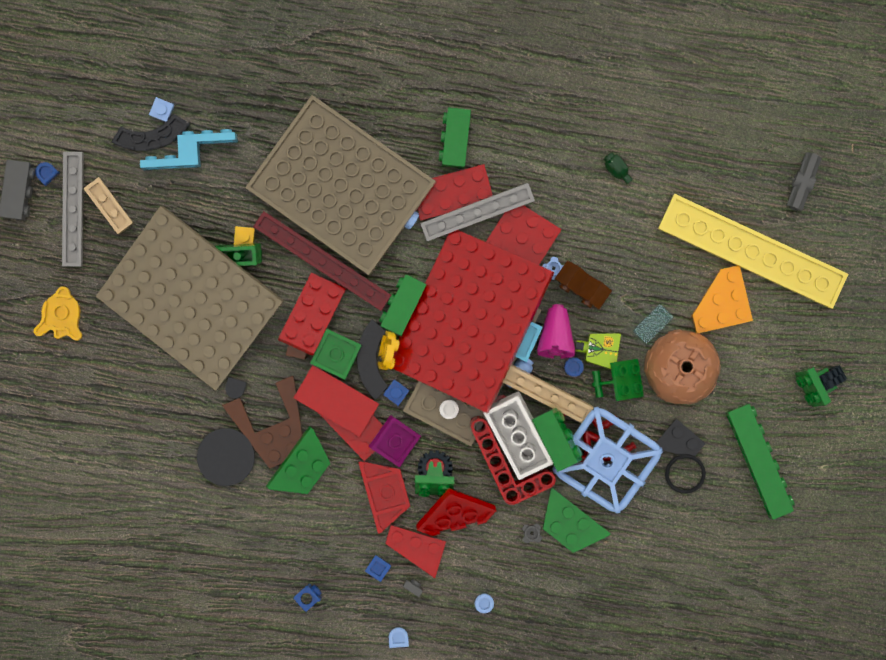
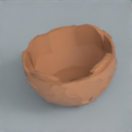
M680 329L669 331L666 335L656 340L650 350L647 351L644 362V372L650 386L657 394L656 396L673 404L688 405L701 401L713 391L717 384L721 367L720 358L714 345L705 336ZM685 361L690 362L692 365V369L688 373L684 372L681 368L682 363Z

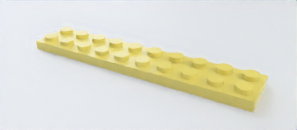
M673 194L658 227L659 230L734 265H738L747 271L830 309H833L848 277L847 273L676 194Z

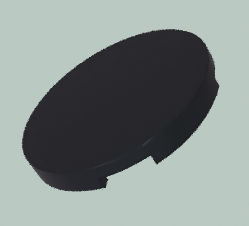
M222 428L209 433L202 440L197 451V464L202 475L210 482L220 486H231L243 481L252 471L255 462L254 448L248 438L242 432L231 428Z

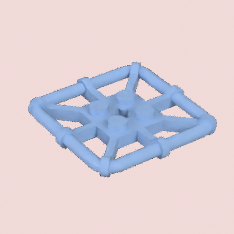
M594 407V410L586 416L575 434H573L574 438L572 439L575 446L578 445L589 452L581 463H576L557 472L555 466L552 470L561 480L581 492L582 496H587L607 510L618 514L627 507L639 488L644 486L646 478L658 463L663 450L655 441L636 430L634 425H628L605 409ZM601 416L624 430L617 443L605 436ZM596 417L600 438L591 447L583 442L581 437ZM630 434L650 447L651 450L631 453L621 446ZM652 456L639 476L626 470L633 459ZM611 457L612 464L604 465L603 458ZM584 469L594 476L584 486L564 472ZM621 475H624L634 483L619 503L615 484ZM598 479L610 486L614 504L591 490Z

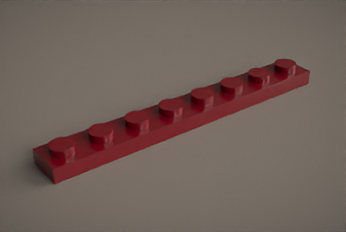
M263 211L253 226L378 310L382 311L390 299L391 294Z

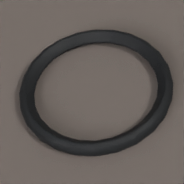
M689 454L674 457L665 469L667 484L674 491L683 494L698 490L706 477L703 463L697 457ZM683 458L696 461L702 471L700 482L694 488L688 490L675 487L669 478V470L672 464Z

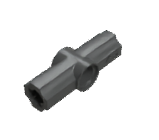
M805 153L800 169L796 172L791 186L793 188L786 207L800 212L803 210L808 194L811 193L816 182L815 175L822 157L814 153Z

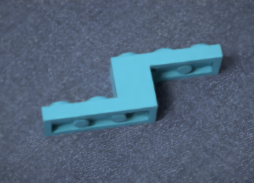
M231 129L220 130L221 133H213L212 130L201 131V134H194L193 131L182 132V135H177L178 158L175 155H166L164 159H157L156 156H147L145 160H140V168L143 170L201 167L199 144L237 142V134L232 132Z

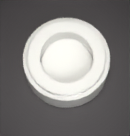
M446 400L442 402L440 414L444 418L453 419L457 416L459 407L455 401Z

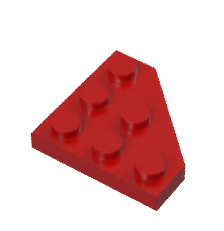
M448 488L416 524L417 531L435 536L439 535L440 531L451 529V531L467 528V524L475 522L478 525L483 524L496 512V507L493 504Z

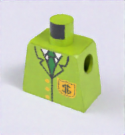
M588 334L587 341L576 340L575 351L585 353L584 361L611 370L610 363L617 362L621 334Z

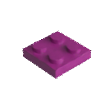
M390 415L368 447L400 467L421 436Z

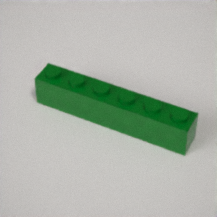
M744 404L725 412L769 519L774 520L793 512L792 506L795 505L791 495H787L785 490L787 484L784 478L779 476V465L776 459H772L770 454L772 448L769 442L764 440L763 435L765 432L762 425L757 423L755 418L757 417V412L754 406Z

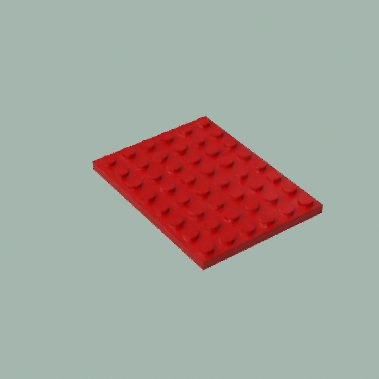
M459 230L449 233L425 284L427 285L412 313L402 337H399V347L397 351H394L393 358H395L393 369L489 413L554 272Z

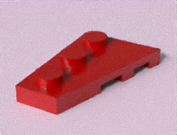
M391 525L385 544L435 578L446 541Z

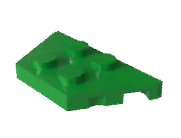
M308 427L266 485L269 490L308 494L330 465V461L312 427Z
M550 489L542 529L571 552L579 551L611 534L555 489Z

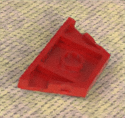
M360 461L358 463L377 532L380 534L410 507L409 498L399 468Z

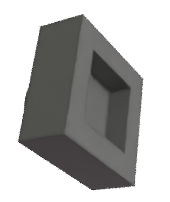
M407 578L403 584L405 589L418 597L423 592L422 584L414 578L411 580Z

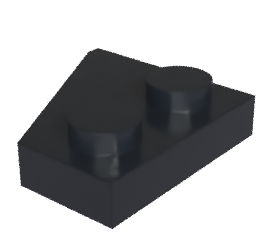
M676 418L656 441L663 451L696 456L706 444Z

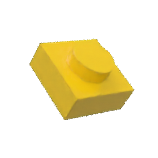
M235 226L234 244H254L255 228Z

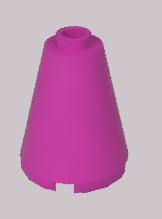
M554 304L548 309L537 347L539 356L546 358L560 356V359L575 356V346L568 310L563 305Z

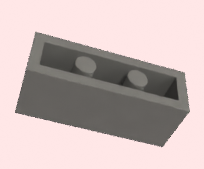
M6 160L0 202L1 218L26 221V217H29L30 206H28V202L33 194L31 181L35 178L36 170L30 162Z

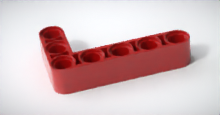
M475 416L471 419L470 428L499 491L507 504L515 505L554 486L556 479L548 468H543L521 480L514 481L485 418ZM476 422H483L484 427L481 430L474 429ZM485 439L492 440V444L489 447H483L482 442ZM493 456L500 457L499 463L495 465L491 464L490 460ZM506 473L508 474L507 480L499 481V475ZM549 474L551 476L550 480L542 482L541 478L543 475ZM526 483H533L531 490H524ZM515 491V497L511 499L506 497L507 492Z

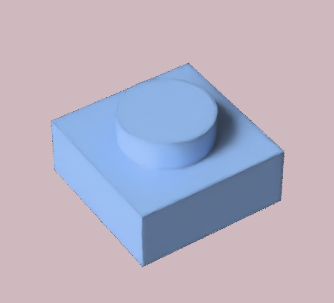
M156 97L149 115L167 122L175 105Z

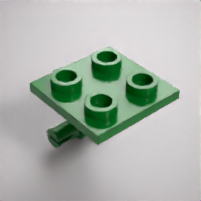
M638 359L610 363L612 381L601 382L600 370L592 371L594 382L592 387L595 388L596 398L604 397L602 385L606 384L614 385L616 401L644 397Z

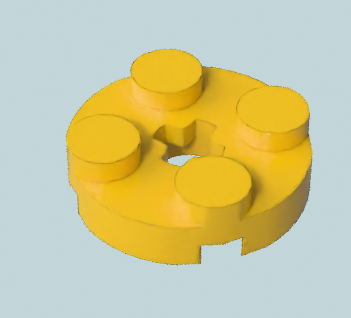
M386 331V336L383 335L378 354L382 358V362L378 361L379 369L388 370L394 367L395 358H393L394 351H397L399 347V340H396L394 332Z

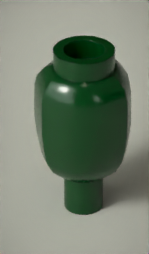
M611 152L604 158L605 167L615 178L623 179L626 184L633 180L628 174L629 169L626 162L620 155H614Z

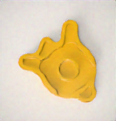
M59 287L56 293L44 302L41 311V321L34 328L36 336H43L50 330H53L56 339H61L65 336H69L76 341L82 339V333L78 325L81 309L67 287Z

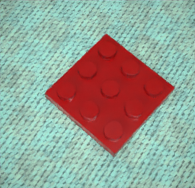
M523 205L505 212L486 242L539 265L562 229Z

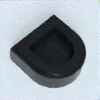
M228 377L225 387L226 394L231 398L241 397L245 392L248 382Z

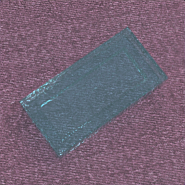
M659 304L633 332L647 344L674 317Z

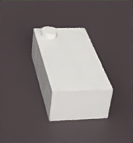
M519 391L493 403L489 413L483 412L518 480L553 464L532 421L533 417Z

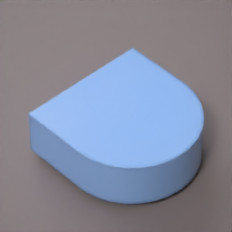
M396 627L390 631L389 648L409 647L408 633L405 629Z

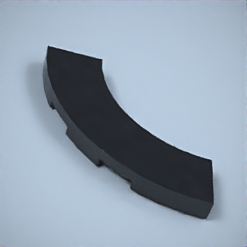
M173 113L166 123L152 131H132L121 126L111 143L132 151H152L176 141L177 135H182V132H185L191 124Z
M372 319L360 338L359 344L362 346L357 355L359 375L365 388L376 400L388 387L379 373L376 361L377 349L386 331Z

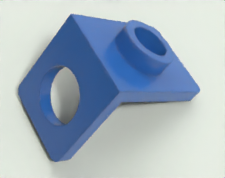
M309 583L294 596V600L306 612L322 599L320 595L322 592L316 585L312 586ZM309 593L312 596L311 603L304 604L301 601L302 594Z

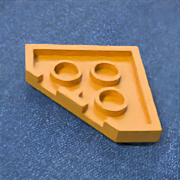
M737 265L719 270L716 278L692 314L696 333L753 321L740 266Z

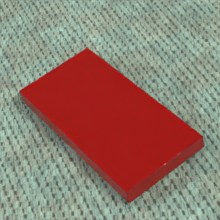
M312 365L293 397L358 437L361 436L379 406V403L314 365Z

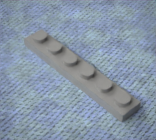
M63 152L62 267H83V152Z
M525 183L420 224L426 240L430 241L534 202L535 199L529 183Z

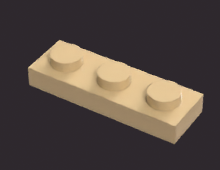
M100 177L83 188L118 235L134 224Z

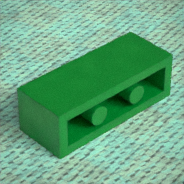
M448 107V112H444L443 124H446V131L441 133V143H444V150L439 152V161L442 162V167L465 169L471 110Z
M261 243L214 245L239 266L262 263Z
M405 275L404 278L400 277L396 285L399 289L396 295L392 294L388 301L390 308L388 312H383L379 320L382 323L381 327L402 337L427 284L409 275Z
M555 408L532 419L557 472L582 460V452L578 446H575L572 440L574 438L573 434L566 427L564 415L560 410L558 411Z

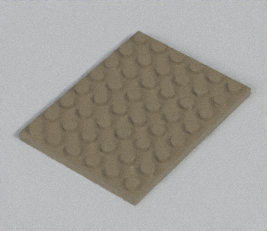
M311 95L245 188L370 276L404 229L409 219L434 187L436 181Z
M163 205L156 211L95 296L215 391L219 389L284 302L283 299L218 250Z

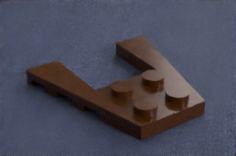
M294 375L275 383L290 418L255 433L241 398L222 405L269 469L282 464L303 435L298 401L293 398L296 394Z

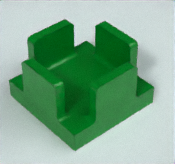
M326 328L310 364L346 380L362 345Z

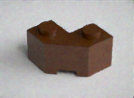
M568 260L555 277V280L560 283L559 287L567 293L570 291L581 298V303L590 309L592 306L600 309L612 292L604 283L593 278L581 267Z

